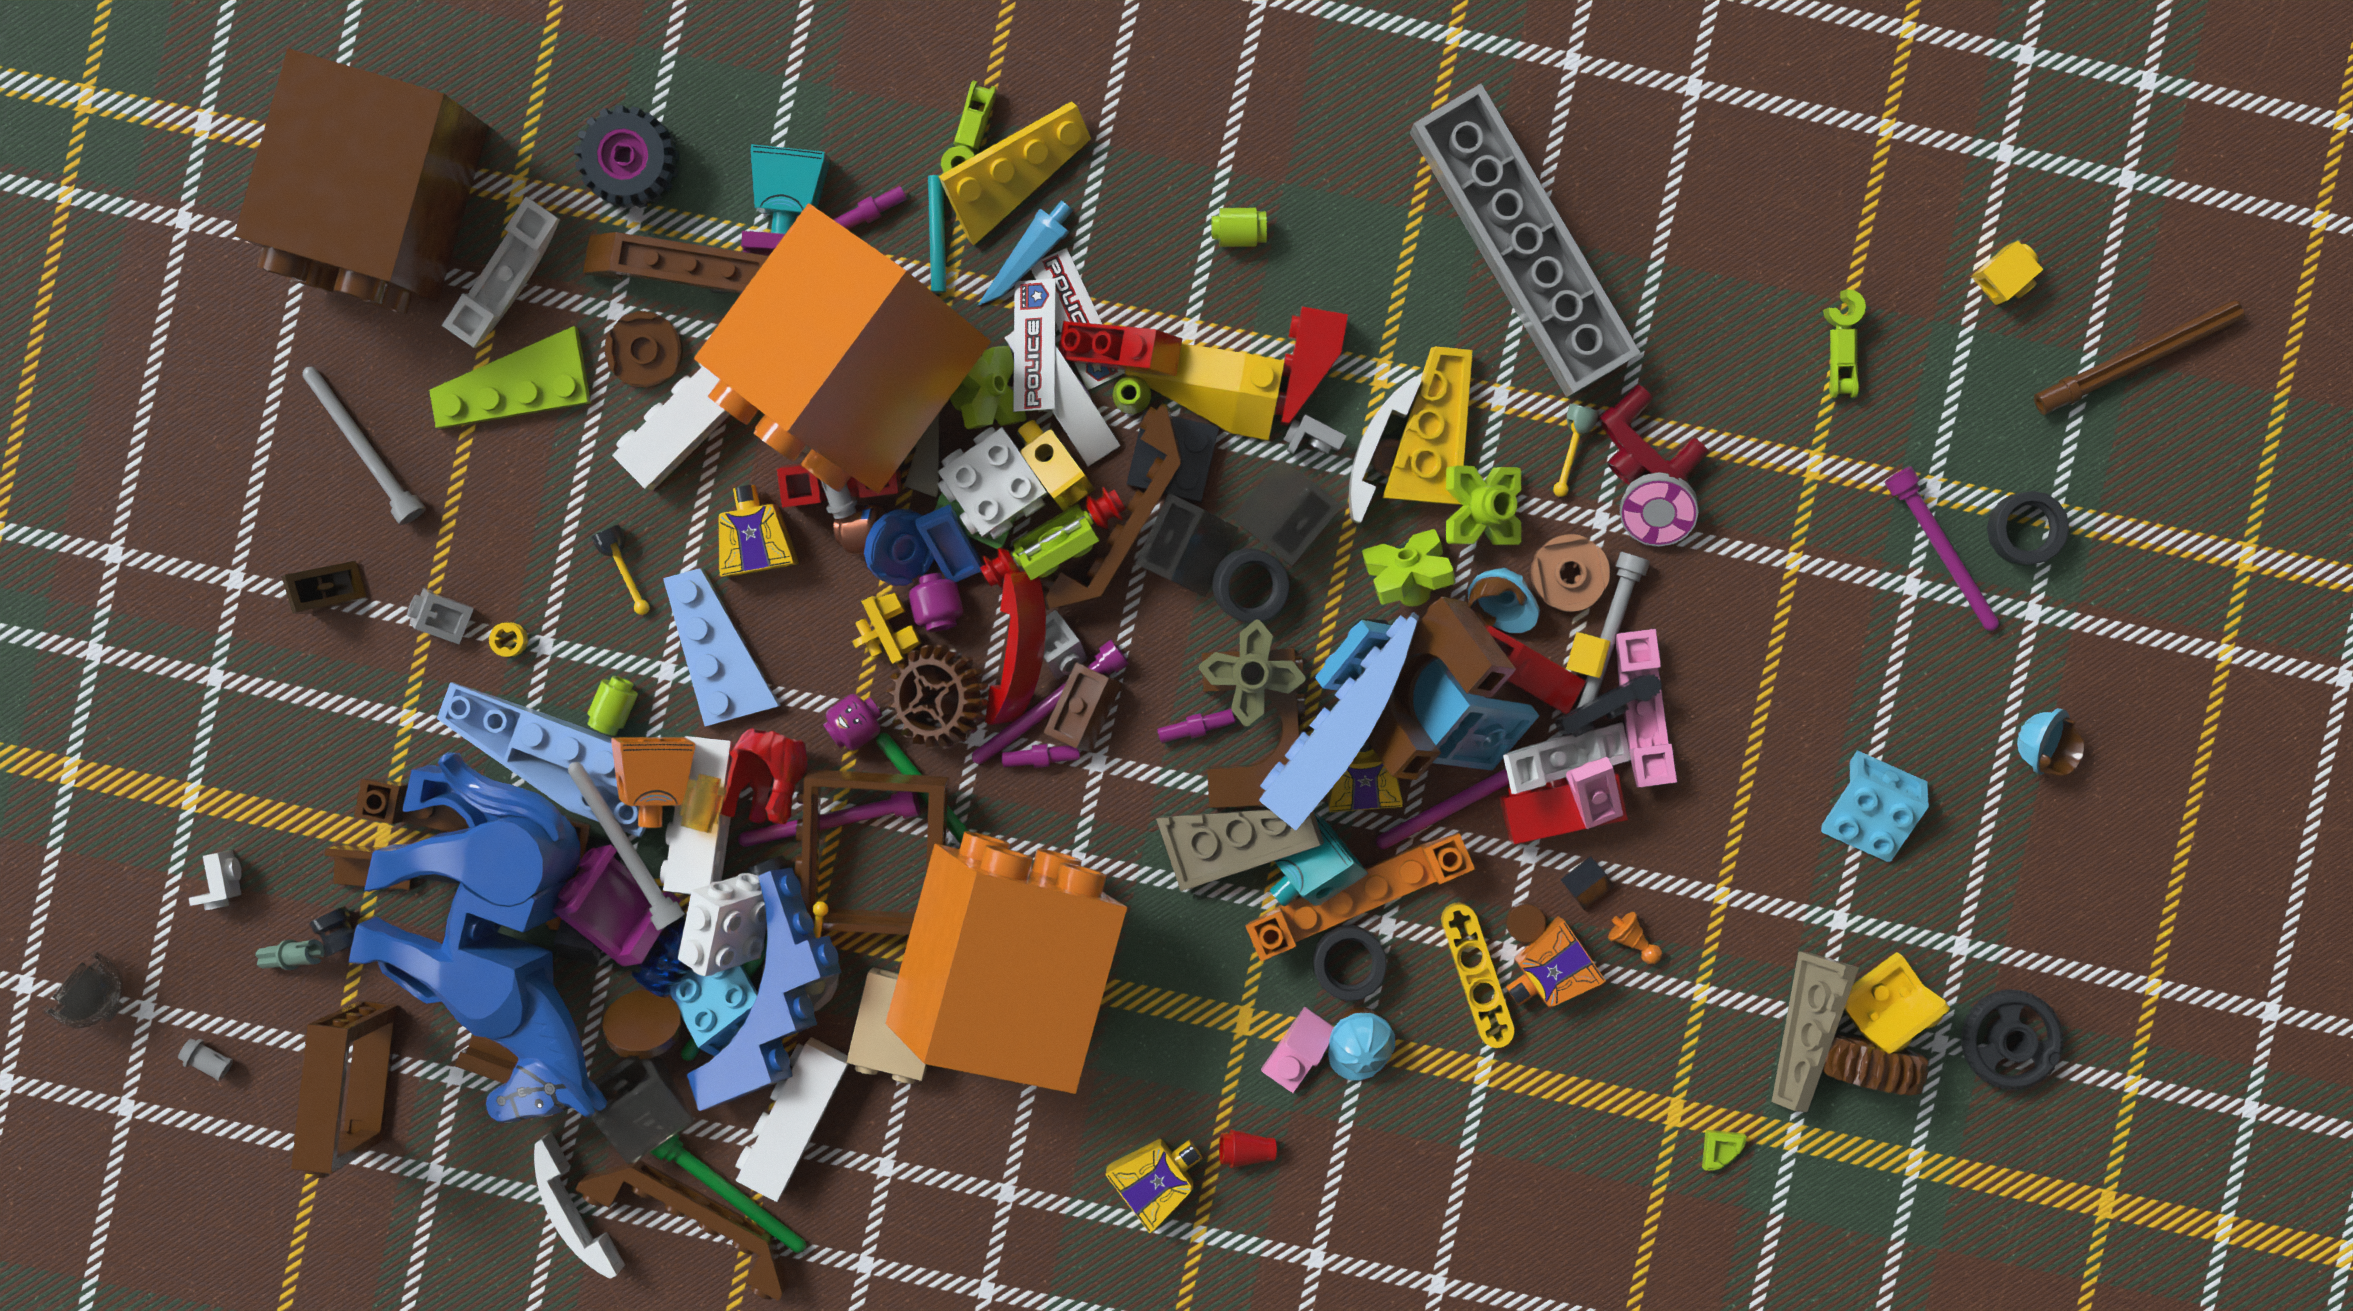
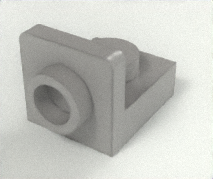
M1305 415L1301 423L1295 419L1293 420L1284 440L1290 443L1287 452L1294 454L1303 435L1310 437L1308 442L1310 446L1328 454L1331 448L1337 452L1340 450L1346 435Z
M423 588L420 596L414 595L409 605L407 616L411 617L410 624L414 629L460 644L473 608Z
M1054 610L1046 616V639L1043 660L1048 665L1055 679H1060L1064 675L1071 674L1075 663L1082 664L1087 660V656L1079 639L1059 613Z

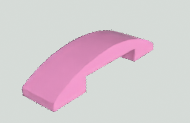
M1656 629L1616 634L1619 686L1634 678H1638V676L1655 674L1660 680L1658 667H1661ZM1661 690L1660 693H1657V696L1653 695V698L1648 701L1638 702L1632 700L1626 703L1629 710L1623 713L1637 787L1677 782L1672 744L1668 743Z

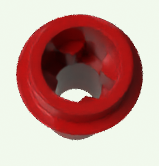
M1232 1129L1229 1133H1221L1220 1164L1236 1168L1265 1161H1275L1277 1146L1275 1138H1266Z

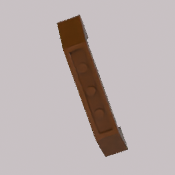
M613 232L589 236L583 273L622 280L623 275L742 294L769 256Z
M1162 403L1158 410L1150 407L1139 425L1140 428L1145 430L1140 439L1167 455L1165 460L1157 456L1146 477L1152 480L1145 493L1137 490L1126 510L1131 512L1132 515L1125 526L1117 523L1106 542L1113 547L1105 559L1098 556L1087 573V576L1093 579L1092 582L1086 581L1066 568L1061 571L1059 576L1052 573L1042 588L1043 594L1046 595L1044 600L1045 608L1051 609L1100 597L1181 464L1183 459L1170 407Z
M368 778L361 779L354 817L387 824L404 822L447 832L469 828L465 818L454 808L446 805H435L404 812L403 806L409 783ZM562 814L576 830L580 842L581 860L587 850L592 825Z
M639 1159L588 1174L578 1183L575 1190L583 1194L582 1197L585 1201L597 1207L606 1206L608 1208L619 1198L626 1183L632 1185L631 1190L637 1195L647 1199L654 1197L665 1203V1208L670 1213L679 1217L687 1215L698 1221V1226L706 1233L714 1236L721 1234L732 1240V1245L739 1251L746 1254L754 1252L760 1255L745 1281L746 1284L752 1286L751 1290L753 1293L763 1299L771 1300L774 1298L779 1301L786 1290L788 1281L774 1236L757 1223Z

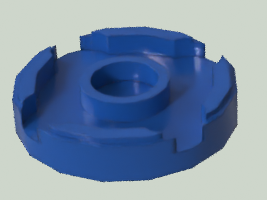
M895 509L884 514L873 524L866 538L864 555L867 567L876 578L892 586H906L914 582L912 579L918 575L923 576L929 570L934 557L919 533L915 519L922 517V515L910 509Z

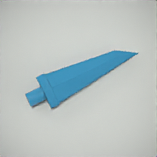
M1061 200L1050 215L1042 209L1036 213L1034 220L978 305L1003 297L1061 239L1067 236L1069 231L1062 226V223L1073 210Z

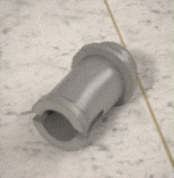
M821 481L829 505L826 507L828 513H832L835 519H840L856 512L855 505L857 500L856 497H851L847 483L840 492H837Z
M190 1038L178 1055V1059L183 1061V1066L187 1068L191 1065L215 1078V1080L221 1081L229 1071L233 1059L227 1058L203 1045L204 1040L202 1039L195 1041Z

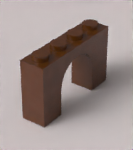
M1441 596L1439 600L1429 606L1427 614L1416 626L1407 658L1391 696L1367 739L1392 777L1417 780L1441 754L1418 721L1414 710L1413 696L1415 685L1421 672L1427 665L1437 659H1441L1467 694L1490 698L1516 670L1465 601Z
M1295 648L1270 649L1268 660L1293 661L1303 673L1302 655L1295 656ZM1240 651L1218 652L1235 657H1240ZM1201 652L1202 662L1214 652ZM1249 665L1245 668L1244 675L1248 680H1255L1259 676V669L1255 665ZM1202 674L1203 692L1236 689V685H1211ZM1297 688L1289 694L1264 689V696L1273 702L1280 715L1281 735L1278 744L1269 756L1254 764L1207 767L1209 808L1264 805L1259 801L1265 792L1260 785L1279 761L1283 765L1289 762L1285 754L1302 734L1299 733L1298 717H1305L1304 694H1297Z

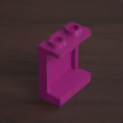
M612 845L591 848L581 858L579 862L581 869L575 878L569 880L559 891L558 898L560 900L553 909V912L622 967L642 963L663 928L657 931L650 919L653 916L649 910L652 907L629 869L613 857L617 849ZM671 892L663 893L665 898L670 897L673 903L675 901L678 904L681 900Z

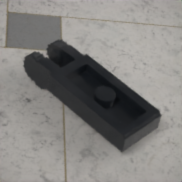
M1655 674L1638 676V678H1634L1559 717L1554 723L1560 734L1572 733L1574 738L1594 729L1595 726L1592 721L1605 714L1609 720L1629 710L1626 703L1632 700L1638 702L1648 701L1653 698V695L1657 696L1663 684H1661V680Z

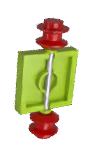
M1102 487L1103 496L1097 500L1088 495L1086 507L1090 513L1087 511L1083 512L1079 504H1076L1012 542L1016 550L1012 553L1014 557H1012L1008 550L1001 547L998 548V557L994 560L983 556L986 564L980 567L989 585L994 587L998 584L1003 590L1005 573L1020 572L1018 565L1023 566L1030 580H1033L1038 576L1046 577L1057 570L1060 563L1071 557L1077 558L1088 553L1092 549L1093 544L1099 541L1091 527L1094 524L1093 519L1097 526L1106 530L1108 529V520L1115 516L1123 521L1119 513L1126 510L1115 489L1107 493L1106 489Z

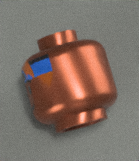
M875 503L856 504L855 513L845 518L835 519L834 536L836 542L842 545L846 552L850 554H864L866 538L873 524L886 514L884 508Z

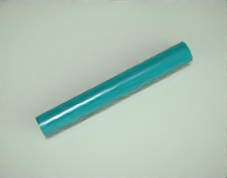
M940 175L928 176L931 291L933 293L946 292L944 188L938 177Z

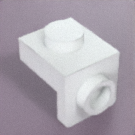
M233 850L205 855L203 860L210 893L189 898L190 906L203 903L205 910L229 906L228 898L241 895L239 885L241 878L240 863L234 857Z

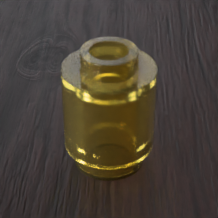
M698 773L697 781L688 780L679 816H683L680 826L711 834L713 825H718L727 788L720 787L722 779Z

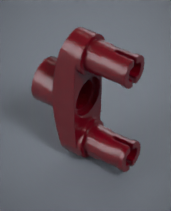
M1639 384L1635 385L1614 408L1609 407L1599 417L1602 428L1618 448V451L1607 462L1608 467L1627 485H1630L1631 482L1640 478L1643 474L1647 475L1658 472L1669 474V477H1674L1678 480L1681 478L1687 482V476L1709 454V450L1698 439L1693 437L1670 461L1664 460L1632 429L1631 423L1653 400V397L1645 388Z

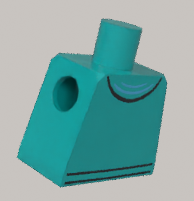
M751 144L755 208L760 213L773 215L771 233L786 234L796 221V217H799L808 203L818 208L830 165V158L822 151Z
M1315 812L1314 814L1324 844L1274 860L1285 876L1270 889V892L1284 907L1299 894L1313 905H1321L1368 874L1329 823Z

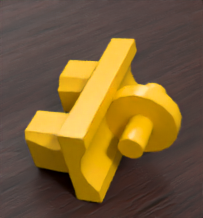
M897 593L879 598L871 596L861 601L875 630H871L866 618L856 622L855 624L861 637L852 641L855 649L866 644L871 656L874 657L882 653L876 640L880 638L892 664L906 659L905 654L911 652L922 643L913 625L894 633L888 620L906 611Z

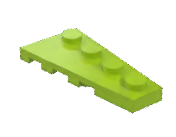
M575 326L429 390L435 426L439 429L591 403L579 331Z

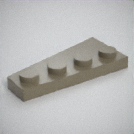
M1270 809L1156 818L1180 891L1324 844L1314 811L1309 814L1296 831Z
M1798 952L1772 1097L1773 1103L1793 1111L1808 1112L1825 1064V1059L1832 1045L1859 967L1809 952Z

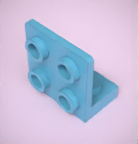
M1857 750L1850 760V783L1821 825V831L1857 849L1890 862L1929 807L1927 781Z
M743 965L735 966L706 977L691 970L669 987V993L673 1000H675L696 1045L713 1056L718 1055L730 1044L745 1023L758 996V992Z

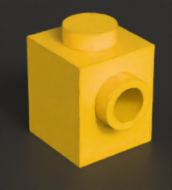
M2017 240L2001 249L1978 269L1971 278L1991 301L1998 305L2008 301L2014 295L2019 299L2037 284L2033 278L2043 268L2037 263L2039 258L2035 251Z

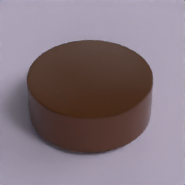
M1385 439L1377 444L1371 458V465L1380 476L1389 478L1401 441Z
M1519 903L1508 911L1505 925L1507 931L1514 939L1527 943L1535 941L1542 935L1545 929V918L1536 906L1530 903Z

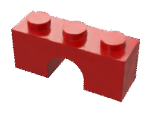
M801 463L783 465L777 468L782 508L816 504L828 500L821 480L805 469ZM898 467L879 494L851 476L847 482L851 497L864 498L899 493L903 490L900 467Z

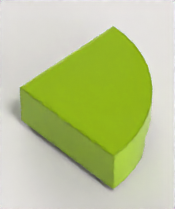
M1706 1130L1702 1168L1710 1171L1724 1167L1737 1154L1741 1153L1747 1136L1744 1133Z

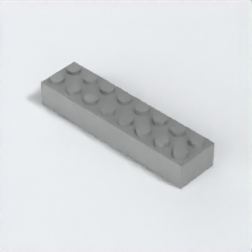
M1477 85L1415 122L1410 131L1412 138L1565 396H1570L1639 355L1641 352L1483 85Z

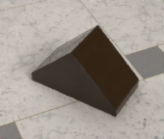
M356 560L281 576L293 614H314L367 597Z

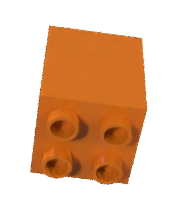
M808 203L694 359L720 379L708 395L713 402L746 425H748L758 410L765 414L755 427L754 434L773 449L794 462L807 445L812 449L801 465L832 489L840 492L852 476L879 494L992 341L907 270Z
M965 831L960 849L935 843L885 1024L924 1064L1076 1094L1127 906L1103 892L1106 874L1082 867V860L1067 854L1037 848L1034 862L1031 866L1032 857L1010 850V843L984 834Z

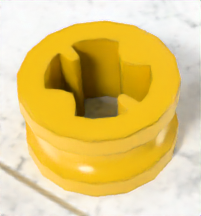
M500 623L492 629L489 636V644L497 655L503 657L517 656L526 649L528 635L526 630L519 624ZM503 631L506 633H516L517 640H513V642L517 644L514 648L511 646L502 647L500 640H504V637H501Z

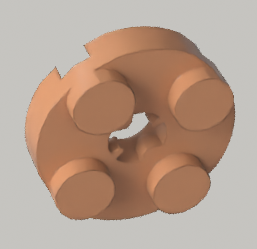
M1576 534L1562 535L1549 540L1536 551L1531 565V582L1536 594L1546 605L1560 611H1580L1592 606L1602 595L1604 589H1606L1610 578V567L1605 553L1592 541ZM1573 562L1572 567L1578 566L1580 569V575L1574 577V584L1565 583L1567 579L1562 580L1560 577V571L1565 569L1564 563Z

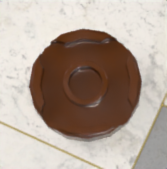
M636 311L621 317L612 330L610 329L605 340L604 354L608 367L620 380L633 387L650 389L663 385L676 374L682 363L683 344L678 330L669 320L654 312Z
M636 990L619 997L609 1006L603 1017V1032L609 1048L626 1058H629V1055L639 1056V1059H650L666 1052L676 1043L679 1031L682 1028L681 1012L675 1000L665 993L654 990Z

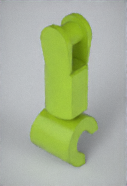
M973 80L971 82L954 140L956 147L948 149L941 159L943 173L974 157L973 153L979 152L996 97L997 87L991 86L988 89L978 86L977 81ZM974 101L985 104L983 112L971 109Z
M1846 289L1840 291V300L1848 306L1847 315L1841 314L1837 308L1823 310L1826 320L1833 326H1836V330H1830L1829 392L1831 398H1836L1838 394H1850L1851 397H1857L1859 390L1857 329H1852V325L1863 317L1866 305L1860 293L1855 290ZM1838 367H1849V378H1838Z

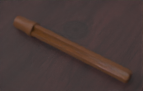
M2239 301L2228 302L2074 377L2067 376L2059 380L2057 384L2034 394L2035 405L2041 414L2046 415L2067 404L2078 402L2082 399V396L2242 320L2245 317V312Z

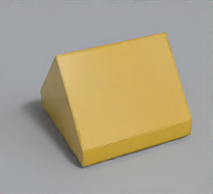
M1576 632L1566 669L1600 678L1610 647V641Z

